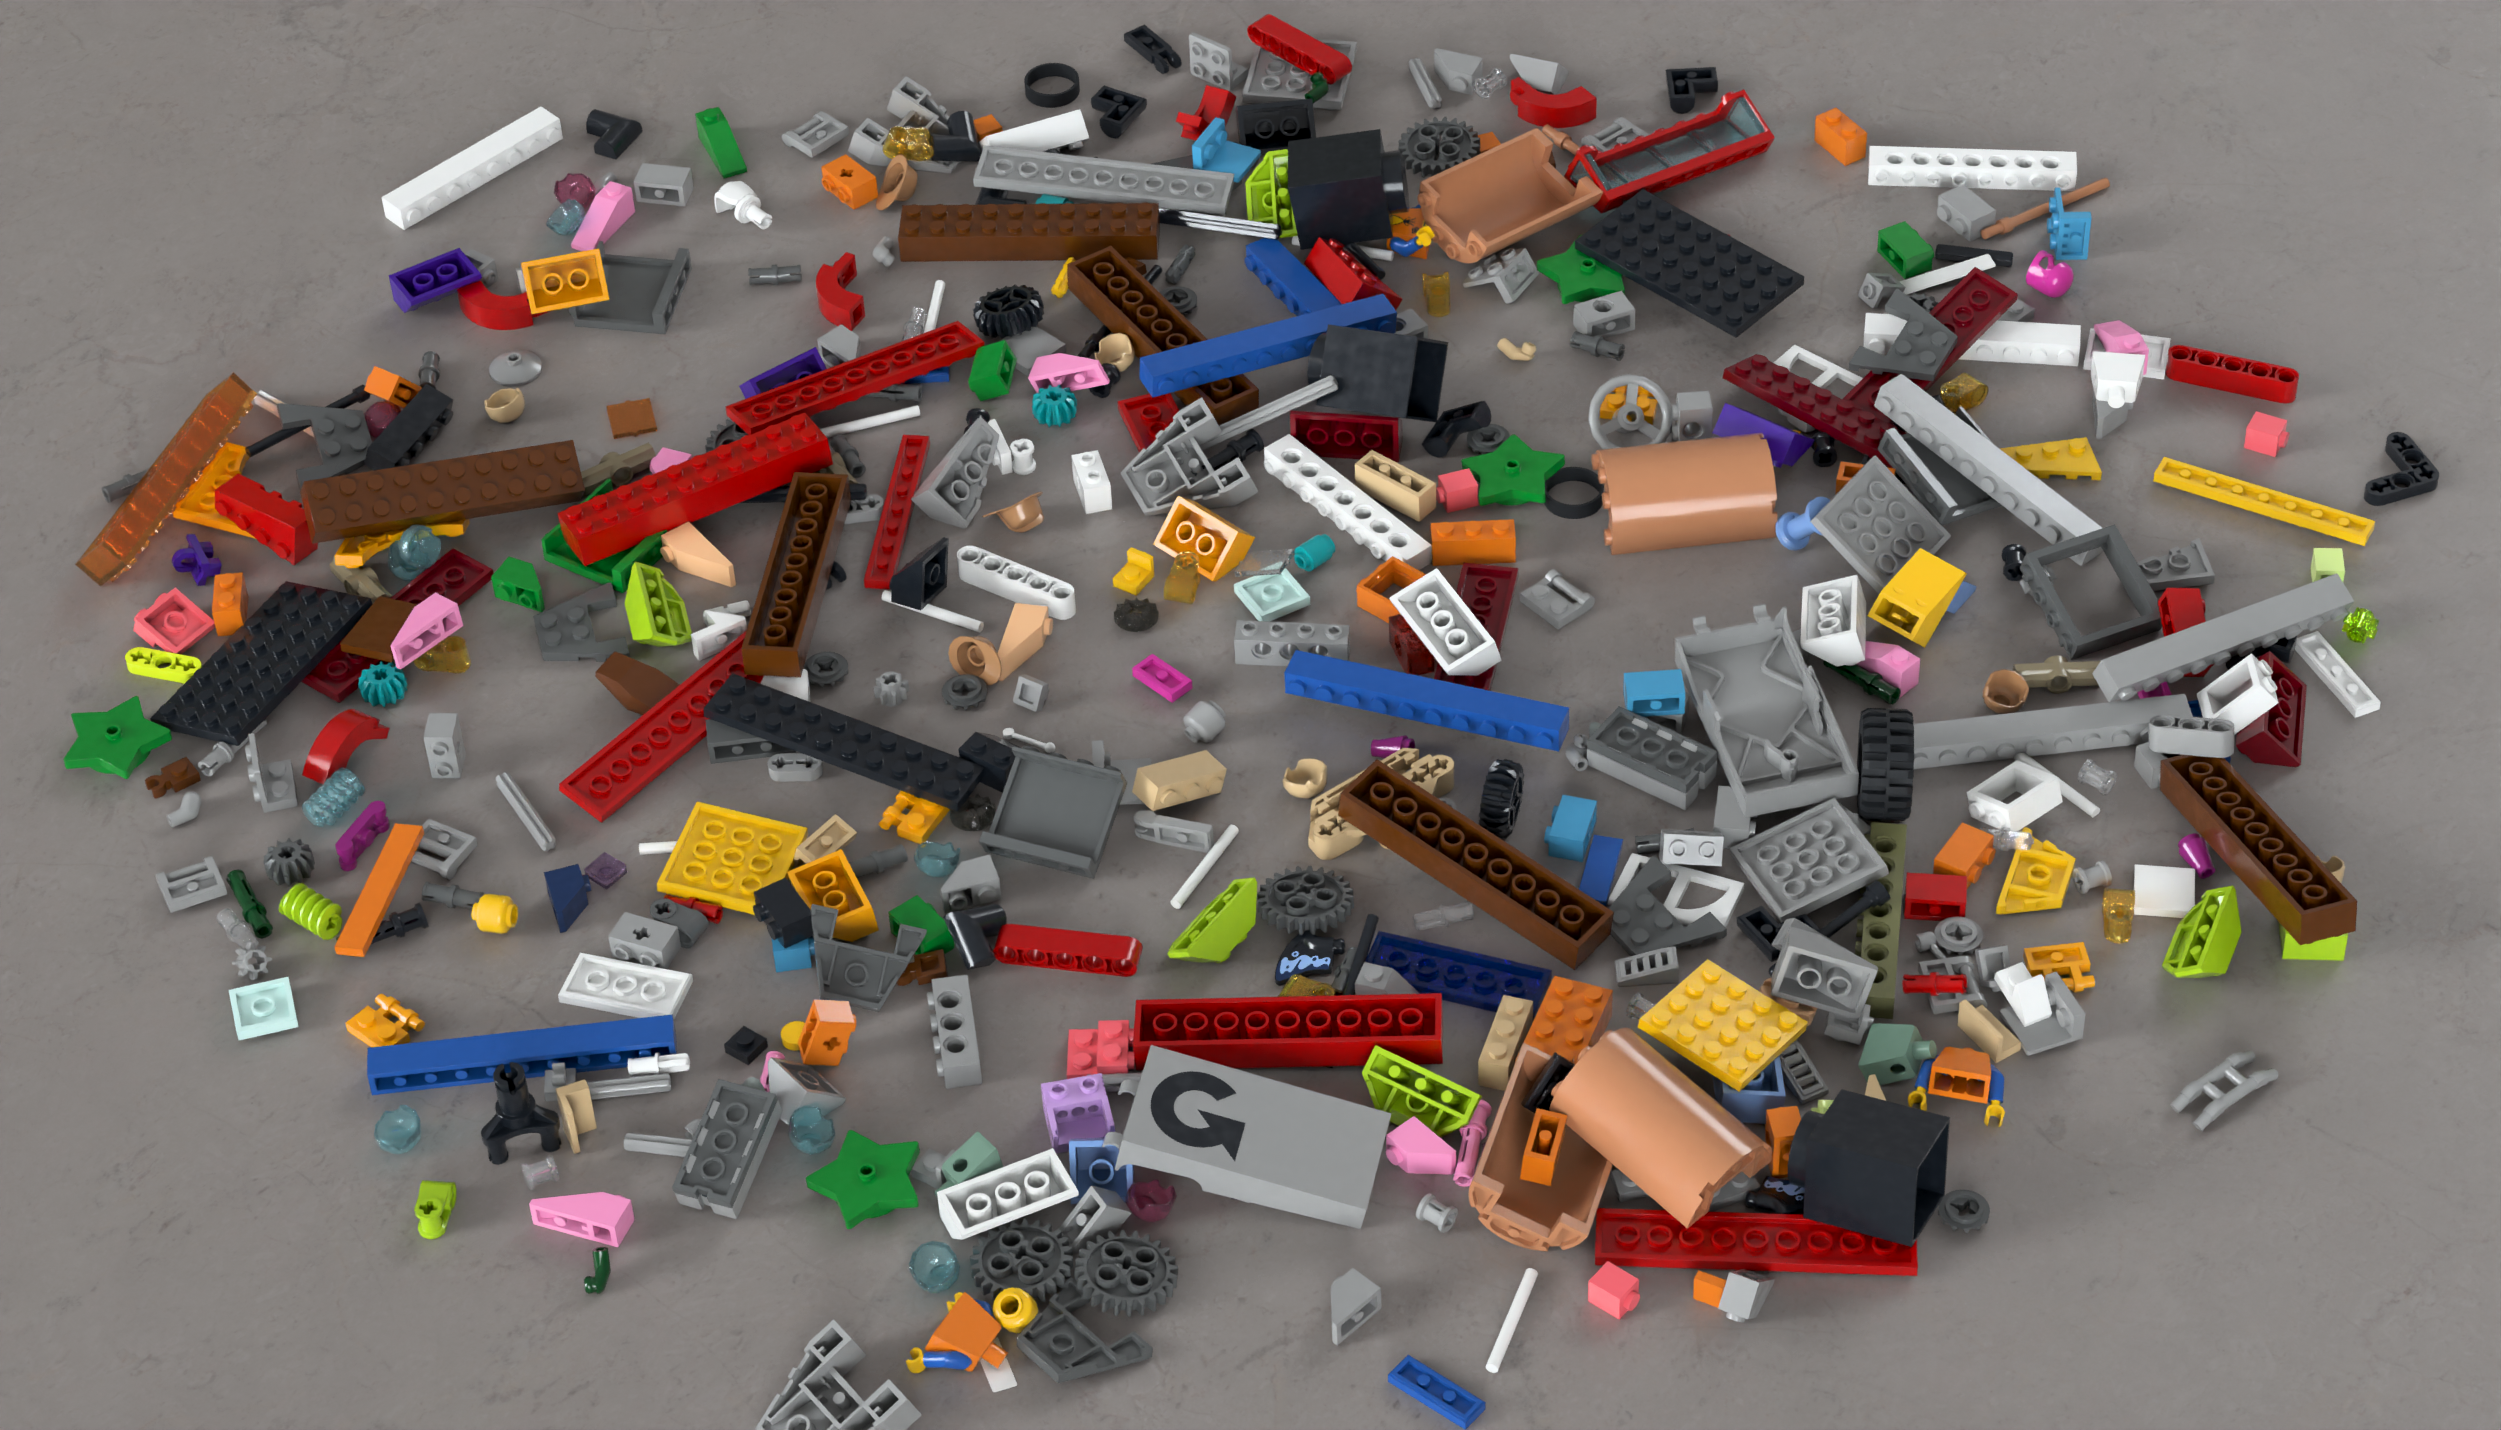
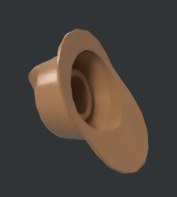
M904 155L894 157L886 169L883 184L876 200L878 210L888 208L894 200L906 201L915 192L918 175L908 165L907 158Z
M1037 492L1010 507L982 517L997 514L1010 530L1021 533L1029 531L1044 521L1038 499L1043 492Z
M960 636L952 641L949 646V659L953 668L960 675L970 674L978 676L985 681L986 685H993L998 682L1002 672L1001 661L993 643L989 639L982 636Z

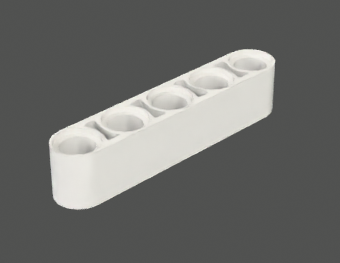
M964 546L958 550V572L960 579L964 582L1016 603L1047 606L1049 616L1056 619L1066 620L1075 615V592L1071 584L976 546Z

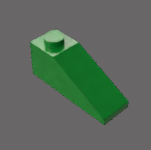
M719 107L709 108L695 113L698 137L723 179L747 172V167L721 109Z

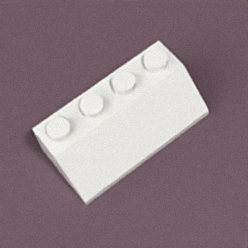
M1079 109L988 135L979 142L981 153L984 145L1044 152L1048 149H1057L1060 152L1059 149L1068 147L1069 151L1083 147V142L1089 139V135L1081 110Z
M1437 568L1389 598L1448 675L1478 676L1502 661L1493 638Z
M1858 575L1803 587L1801 648L1837 667L1842 665L1852 666L1860 661H1864L1866 600Z
M1053 1148L937 1192L940 1218L951 1237L960 1240L1079 1195L1076 1186Z

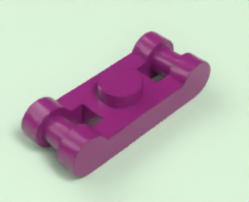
M371 802L336 842V852L340 856L339 865L343 871L354 870L357 867L358 857L373 843L376 836L389 830L390 824L388 817L385 816L387 810L384 802Z

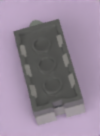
M1620 706L1602 724L1593 722L1589 726V738L1587 739V761L1589 766L1683 810H1686L1698 797V789L1704 790L1717 776L1718 751Z
M749 1077L741 1085L718 1079L672 1186L679 1204L703 1210L704 1205L711 1206L715 1214L733 1219L738 1218L783 1111L776 1094L766 1092L759 1079Z

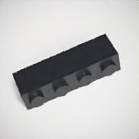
M426 384L367 448L364 465L372 470L409 465L413 457L417 458L421 454L424 444L428 440H434L439 428L450 422L453 416L451 409L454 399Z

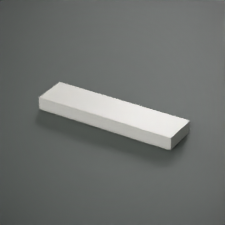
M2318 631L2297 638L2296 652L2354 718L2380 709V700Z

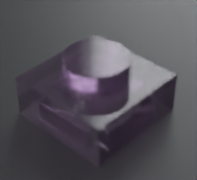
M604 852L589 864L584 871L591 881L608 889L627 873L626 864Z

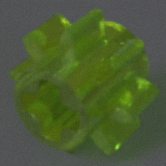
M2357 607L2354 614L2348 612V615L2344 617L2342 631L2346 632L2349 640L2365 643L2367 637L2370 639L2375 638L2379 619H2375L2372 611Z

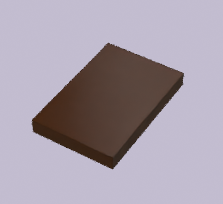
M379 596L340 643L341 651L392 663L394 657L390 645L414 607L418 604Z

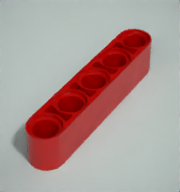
M1266 14L1247 28L1248 36L1253 43L1311 75L1321 72L1330 85L1336 83L1352 71V64L1346 55L1273 15Z
M2175 345L2168 350L2166 375L2174 381L2284 404L2291 403L2296 399L2299 374L2292 368L2184 345Z
M1005 924L999 930L993 952L996 959L1005 964L1130 977L1137 972L1143 946L1139 940L1129 936Z

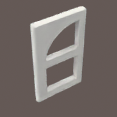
M1797 345L1792 346L1774 362L1776 365L1786 367L1790 371L1795 361L1800 359L1824 371L1812 382V384L1823 389L1837 378L1853 386H1856L1863 379Z
M1635 853L1631 854L1608 899L1609 906L1613 904L1633 880L1639 869L1644 867L1650 857ZM1663 863L1671 871V876L1676 877L1669 895L1663 904L1665 908L1683 926H1688L1708 912H1711L1726 927L1744 891V883L1676 864ZM1690 882L1727 891L1719 900L1708 906L1697 909L1678 908Z

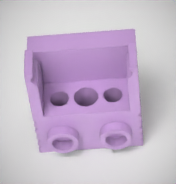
M1102 1073L1041 1084L1043 1110L1052 1148L1056 1154L1069 1151L1070 1139L1105 1138L1107 1133L1115 1132V1125Z

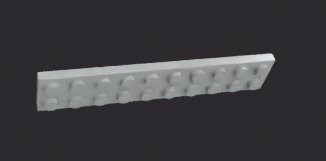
M984 145L973 182L975 187L1049 194L1112 203H1159V208L1225 215L1234 185V174Z

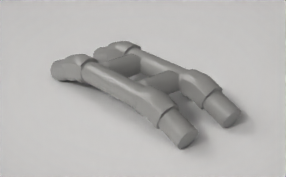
M2253 1051L2237 1052L2227 1057L2223 1063L2198 1080L2189 1083L2170 1106L2177 1113H2180L2189 1103L2201 1095L2203 1091L2214 1100L2206 1106L2200 1116L2193 1122L2198 1130L2203 1131L2225 1109L2248 1093L2266 1085L2268 1082L2277 1080L2278 1072L2274 1068L2259 1070L2251 1074L2247 1079L2237 1069L2254 1062L2255 1054ZM2224 1076L2236 1085L2235 1088L2226 1094L2214 1085Z

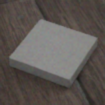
M1037 326L1031 327L1030 331L1022 332V335L1016 334L1013 337L1007 336L1002 339L1007 342L1017 358L1015 369L1029 376L1037 357L1066 352L1065 343Z

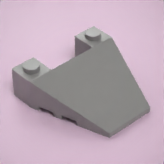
M907 76L893 89L887 107L888 111L901 118L902 121L890 132L867 117L854 131L848 152L869 165L888 167L894 157L904 155L907 158L908 165L914 170L951 174L961 163V161L931 160L927 143L928 138L931 134L950 135L947 126L949 117L946 114L947 110L942 105L938 106L931 99L932 94L926 88Z
M1203 398L1178 411L1173 417L1174 421L1164 431L1160 430L1155 436L1156 440L1147 449L1143 448L1121 472L1123 479L1145 516L1169 513L1178 496L1196 501L1207 509L1236 506L1258 493L1255 484L1239 457L1214 471L1201 450V444L1222 432Z
M833 1319L809 1341L804 1349L806 1352L804 1358L797 1368L793 1367L788 1375L790 1380L781 1395L776 1394L755 1429L906 1430L922 1414L890 1379L866 1401L857 1394L843 1376L863 1359L866 1354Z

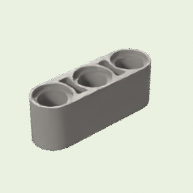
M2166 714L2154 715L2149 718V748L2159 753L2214 758L2229 757L2234 753V724L2224 719Z

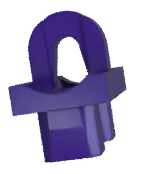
M187 534L188 548L176 551L172 557V564L178 572H191L197 586L206 585L207 577H215V575L220 574L221 561L219 558H213L214 551L210 541L199 542L195 534Z

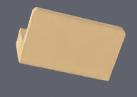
M835 814L796 848L794 868L800 867L804 862L807 864L840 849L843 850L856 838L857 832Z
M1966 999L1960 1002L1957 1026L1985 1053L1989 1054L1995 1063L2020 1051L2021 1041L1983 1005L1974 1008Z
M585 1079L556 1088L563 1129L574 1154L581 1152L577 1135L597 1128L590 1090Z

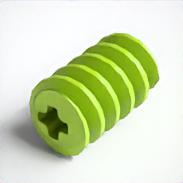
M304 883L294 885L280 901L279 912L282 915H285L298 925H302L305 929L310 930L323 940L334 938L342 928L341 907L337 903H333L329 898H325L322 894L316 893L314 889L308 888Z

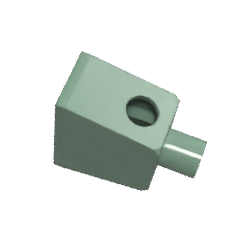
M1873 1023L1871 1024L1858 1066L1866 1082H1868L1869 1075L1873 1074L1876 1075L1879 1085L1907 1080L1917 1076L1922 1060L1936 1058L1937 1047L1933 1040L1923 1041L1917 1027L1912 1024Z
M977 1131L943 1163L941 1168L947 1182L934 1191L936 1197L938 1198L937 1192L1002 1168L1003 1164L997 1148Z

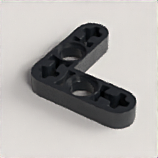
M2393 432L2387 436L2385 452L2401 472L2368 481L2365 486L2364 499L2370 505L2383 506L2431 492L2438 486L2439 472L2407 434ZM2406 460H2415L2418 463L2411 464L2406 462ZM2395 484H2405L2408 487L2401 488L2396 486Z

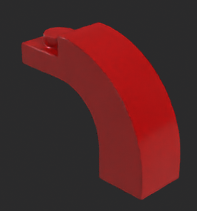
M1520 77L1511 80L1510 99L1514 105L1518 106V117L1528 123L1541 127L1548 124L1553 128H1568L1587 123L1596 118L1597 98L1582 86L1563 94L1552 95L1535 90Z
M1206 85L1200 106L1194 115L1178 112L1176 122L1183 126L1181 137L1196 141L1215 117L1224 119L1226 126L1237 96L1228 90Z
M846 252L834 263L833 267L826 264L821 266L816 276L818 305L822 315L836 326L842 324L853 331L865 317V308L862 295L845 290L848 284L857 276L855 255Z
M481 280L457 289L462 312L473 323L494 330L526 328L533 325L532 318L548 313L543 312L532 315L527 292L515 296H499L490 292Z
M348 709L339 713L325 725L315 739L307 756L302 776L323 785L342 784L348 760L354 750L366 740L387 739L389 727L379 724L380 720L356 709Z

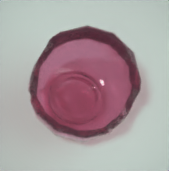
M568 173L563 180L556 181L554 194L558 202L566 209L579 211L586 208L594 200L595 187L591 179L584 174Z
M378 401L370 406L364 413L369 434L377 438L401 412V409L388 401Z
M1155 1179L1149 1183L1136 1182L1131 1184L1126 1193L1125 1201L1133 1215L1145 1222L1153 1223L1167 1217L1174 1206L1177 1195L1172 1185L1165 1189L1160 1185L1159 1180Z

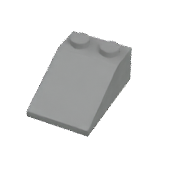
M1790 926L1772 973L1771 995L1859 1019L1876 977L1878 967L1820 934Z

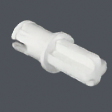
M655 1053V1056L628 1058L630 1077L683 1072L690 1069V1059L687 1053L669 1055Z

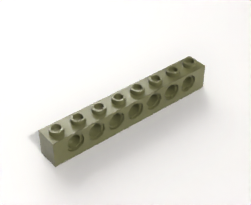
M1871 822L1870 834L1864 833L1865 838L1888 867L1889 874L1878 879V881L1886 888L1891 897L1881 907L1877 905L1875 908L1872 906L1860 914L1864 916V919L1857 920L1856 937H1862V941H1856L1855 955L1878 967L1876 977L1865 1003L1871 1005L1869 1016L1873 1018L1893 1019L1907 833V825ZM1870 884L1861 887L1860 894L1866 892V887Z

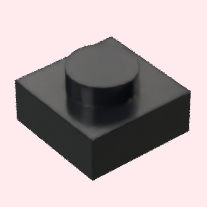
M743 1026L724 1044L725 1053L749 1065L768 1047L767 1038Z

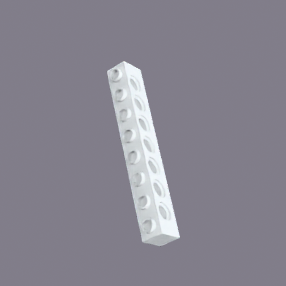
M1893 146L1869 147L1868 185L1956 188L1964 184L1967 188L2054 191L2055 187H2060L2061 191H2074L2076 187V152Z
M1288 434L1264 448V467L1269 474L1274 475L1287 488H1291L1299 494L1303 501L1309 502L1316 507L1322 516H1327L1333 520L1340 530H1346L1359 545L1364 544L1368 547L1375 558H1382L1387 561L1393 556L1417 570L1432 563V545L1293 436Z

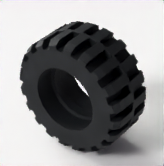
M1866 708L1861 711L1858 733L1857 769L1859 772L1857 808L1858 816L1864 820L1904 821L1910 817L1914 778V720L1912 712L1907 709Z

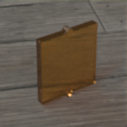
M650 398L636 401L627 400L625 403L606 406L614 439L629 436L637 437L639 434L657 431Z

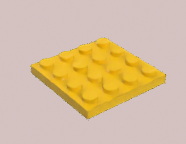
M697 801L657 882V891L687 899L694 897L698 898L699 902L722 905L724 908L755 915L753 911V905H756L754 892L783 878L788 880L787 872L794 867L796 848L807 839L808 828Z
M1707 959L1644 1014L1639 1020L1638 1028L1740 1092L1806 1031L1808 1022Z

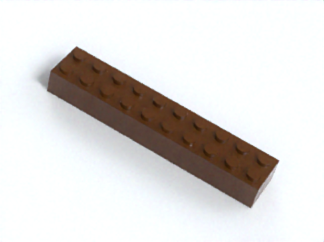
M1159 203L902 205L898 234L901 262L1068 260L1070 257L1078 260L1109 246H1112L1124 259L1131 257L1135 260H1158L1160 237Z
M1112 246L1067 264L1068 289L1113 334L1122 333L1128 335L1134 347L1135 355L1139 359L1140 357L1208 340ZM1244 374L1173 392L1186 406L1203 398L1219 426L1259 408V389Z
M573 440L304 481L300 494L311 542L314 544L579 502L585 492V487Z
M794 472L741 648L745 675L801 677L851 503L849 477L847 474Z
M2180 755L2161 760V792L2299 945L2311 944L2315 941L2338 937L2342 934L2356 931L2357 900L2225 758Z
M1378 759L1340 793L1339 817L1573 970H1576L1611 934L1614 917L1612 910Z

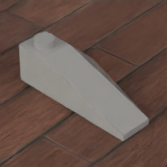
M982 417L977 418L924 480L911 500L930 518L963 529L966 528L980 509L982 489L986 487L988 480L986 474L989 464L993 461L1000 435Z

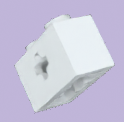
M1098 450L1071 455L1073 480L1085 514L1112 509L1111 485Z

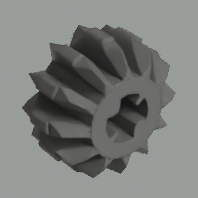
M288 838L283 843L277 841L276 847H268V852L264 855L263 862L266 874L278 886L286 883L290 887L294 882L302 883V878H311V871L315 869L312 850L301 839L292 842Z

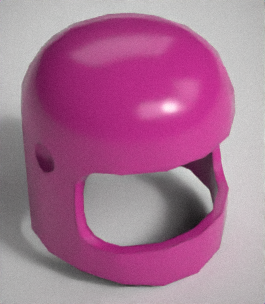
M2042 250L2037 253L2028 269L2026 283L2048 297L2057 298L2064 295L2070 289L2074 274L2072 268L2065 262L2055 266L2054 256ZM2045 257H2048L2047 269L2040 266V261Z

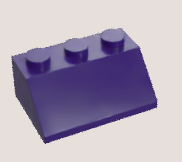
M460 248L389 275L393 299L404 313L439 301L444 297L457 293V289L482 279L481 273Z
M814 347L746 381L739 387L747 399L826 370L827 368L817 348Z
M1728 403L1724 404L1712 432L1720 437L1763 433L1764 438L1760 439L1767 440L1773 466L1781 468L1782 464L1792 467L1814 442V439Z

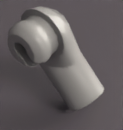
M613 172L605 174L594 182L592 187L593 196H596L610 181L617 183V177Z
M884 236L873 251V257L879 263L882 262L886 267H889L895 260V255L889 252L894 245V241L890 237Z
M1581 733L1575 735L1574 741L1566 749V757L1577 771H1584L1588 766L1585 755L1587 754V739L1589 737Z
M193 791L186 793L183 796L180 809L166 815L172 828L197 817L201 806V797L198 793Z

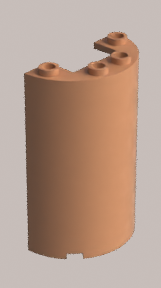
M1535 128L1421 181L1417 199L1426 225L1435 234L1431 240L1437 243L1449 258L1462 263H1474L1595 205L1600 200L1603 191L1587 176L1579 179L1577 188L1566 180L1548 162L1554 143L1538 128Z
M1763 433L1602 449L1592 454L1593 470H1598L1599 484H1604L1605 492L1602 493L1603 509H1608L1610 519L1608 529H1604V542L1606 546L1610 545L1611 555L1776 538L1777 512H1774L1775 500H1777L1776 483L1768 442L1766 439H1760L1764 438Z
M1621 1028L1614 1032L1610 1029L1601 1036L1599 1042L1593 1047L1590 1045L1586 1046L1578 1055L1576 1065L1564 1080L1556 1084L1551 1092L1553 1100L1549 1110L1568 1115L1566 1124L1686 1228H1689L1709 1211L1715 1192L1740 1172L1751 1178L1769 1164L1772 1159V1148L1630 1028Z
M1523 1043L1470 1184L1469 1202L1471 1207H1475L1479 1212L1478 1219L1481 1223L1500 1238L1531 1250L1548 1251L1549 1247L1560 1246L1562 1250L1580 1244L1589 1235L1613 1164L1566 1124L1564 1140L1551 1186L1520 1179L1523 1155L1535 1113L1523 1107L1521 1102L1551 1058V1055Z

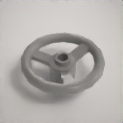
M1632 374L1611 378L1600 386L1590 402L1588 416L1592 436L1602 449L1620 448L1606 437L1607 434L1616 430L1627 434L1637 429L1653 440L1649 444L1665 443L1671 433L1673 421L1669 398L1661 387L1644 376ZM1627 385L1625 405L1614 412L1611 421L1600 425V406L1606 395L1617 387ZM1638 386L1651 392L1659 402L1662 412L1660 430L1644 420L1643 411L1637 406ZM1627 415H1630L1632 419L1631 422L1628 421Z

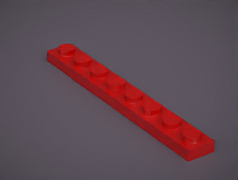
M902 436L864 577L865 588L890 589V580L898 569L915 504L911 498L919 489L930 447L929 436Z

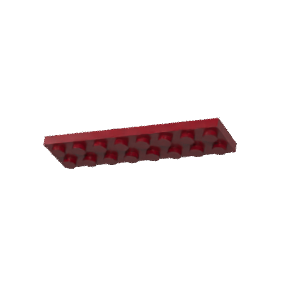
M1974 267L1929 312V314L1958 336L1957 344L1934 381L1908 379L1926 392L2017 301L2018 293ZM1871 370L1842 400L1850 401L1853 403V407L1871 412L1876 418L1886 423L1894 424L1889 417L1874 407L1880 387L1897 377L1899 373L1883 372L1881 375L1874 374Z
M1755 354L1724 369L1723 379L1812 427L1826 432L1829 436L1853 449L1869 455L1870 458L1876 455L1885 466L1892 468L1879 452L1878 446L1885 431L1895 428L1900 435L1906 434L1897 429L1895 425L1876 418L1871 412L1853 407L1852 402L1840 399L1833 395L1831 391L1810 383V380L1791 373L1786 367L1776 365L1763 355Z
M452 548L390 599L420 604L436 592L460 606L492 580L491 576L494 572L492 568ZM342 639L301 682L340 703L359 688L358 678L361 677L362 670L370 669V664L376 666L382 661L387 665L389 662L343 652L340 645L343 641Z
M1463 562L1456 593L1493 638L1500 654L1519 577V568ZM1438 663L1434 679L1491 691L1497 664L1475 676L1448 675Z

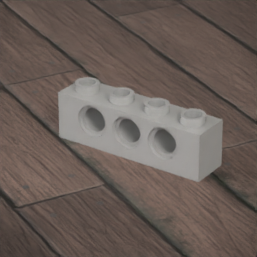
M1237 620L1234 637L1235 664L1288 666L1295 650L1349 661L1350 625Z
M968 975L931 979L933 991L927 992L929 1010H935L936 1014H930L932 1032H938L939 1035L933 1036L935 1055L941 1054L942 1057L936 1059L938 1077H944L946 1089L982 1084Z

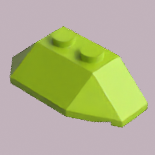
M1288 149L1269 151L1263 157L1264 160L1255 168L1245 182L1247 218L1251 221L1279 224L1282 230V235L1279 238L1298 236L1288 191Z
M634 562L625 599V608L633 640L656 647L676 646L691 642L692 631L682 598L674 587L663 578L664 574L659 568Z
M1255 877L1234 879L1228 885V888L1210 902L1171 944L1167 952L1168 956L1172 959L1198 963H1221L1228 959L1233 948L1247 938V933L1256 922L1257 881Z
M2233 885L2207 890L2201 896L2202 901L2192 907L2180 921L2162 964L2165 971L2178 978H2203L2226 974L2242 932L2236 889Z
M1376 1045L1362 1071L1375 1109L1391 1113L1389 1122L1400 1126L1415 1116L1440 1138L1468 1125L1482 1097L1480 1094Z

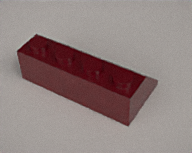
M1290 411L1291 436L1318 457L1360 460L1373 450L1395 462H1399L1403 442L1402 420L1399 417Z
M2269 651L2257 659L2259 661H2266L2273 671L2271 678L2277 686L2275 692L2279 703L2237 733L2236 747L2254 763L2298 767L2301 765L2307 685Z

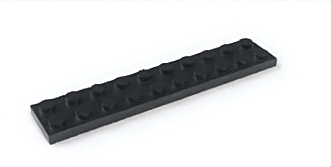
M733 673L703 708L704 717L957 812L985 776L984 766Z

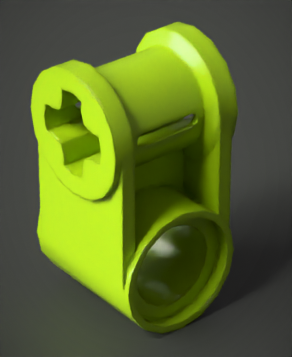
M429 1180L421 1182L414 1211L417 1218H419L418 1232L423 1238L436 1239L445 1233L451 1211L454 1209L457 1190L455 1182Z

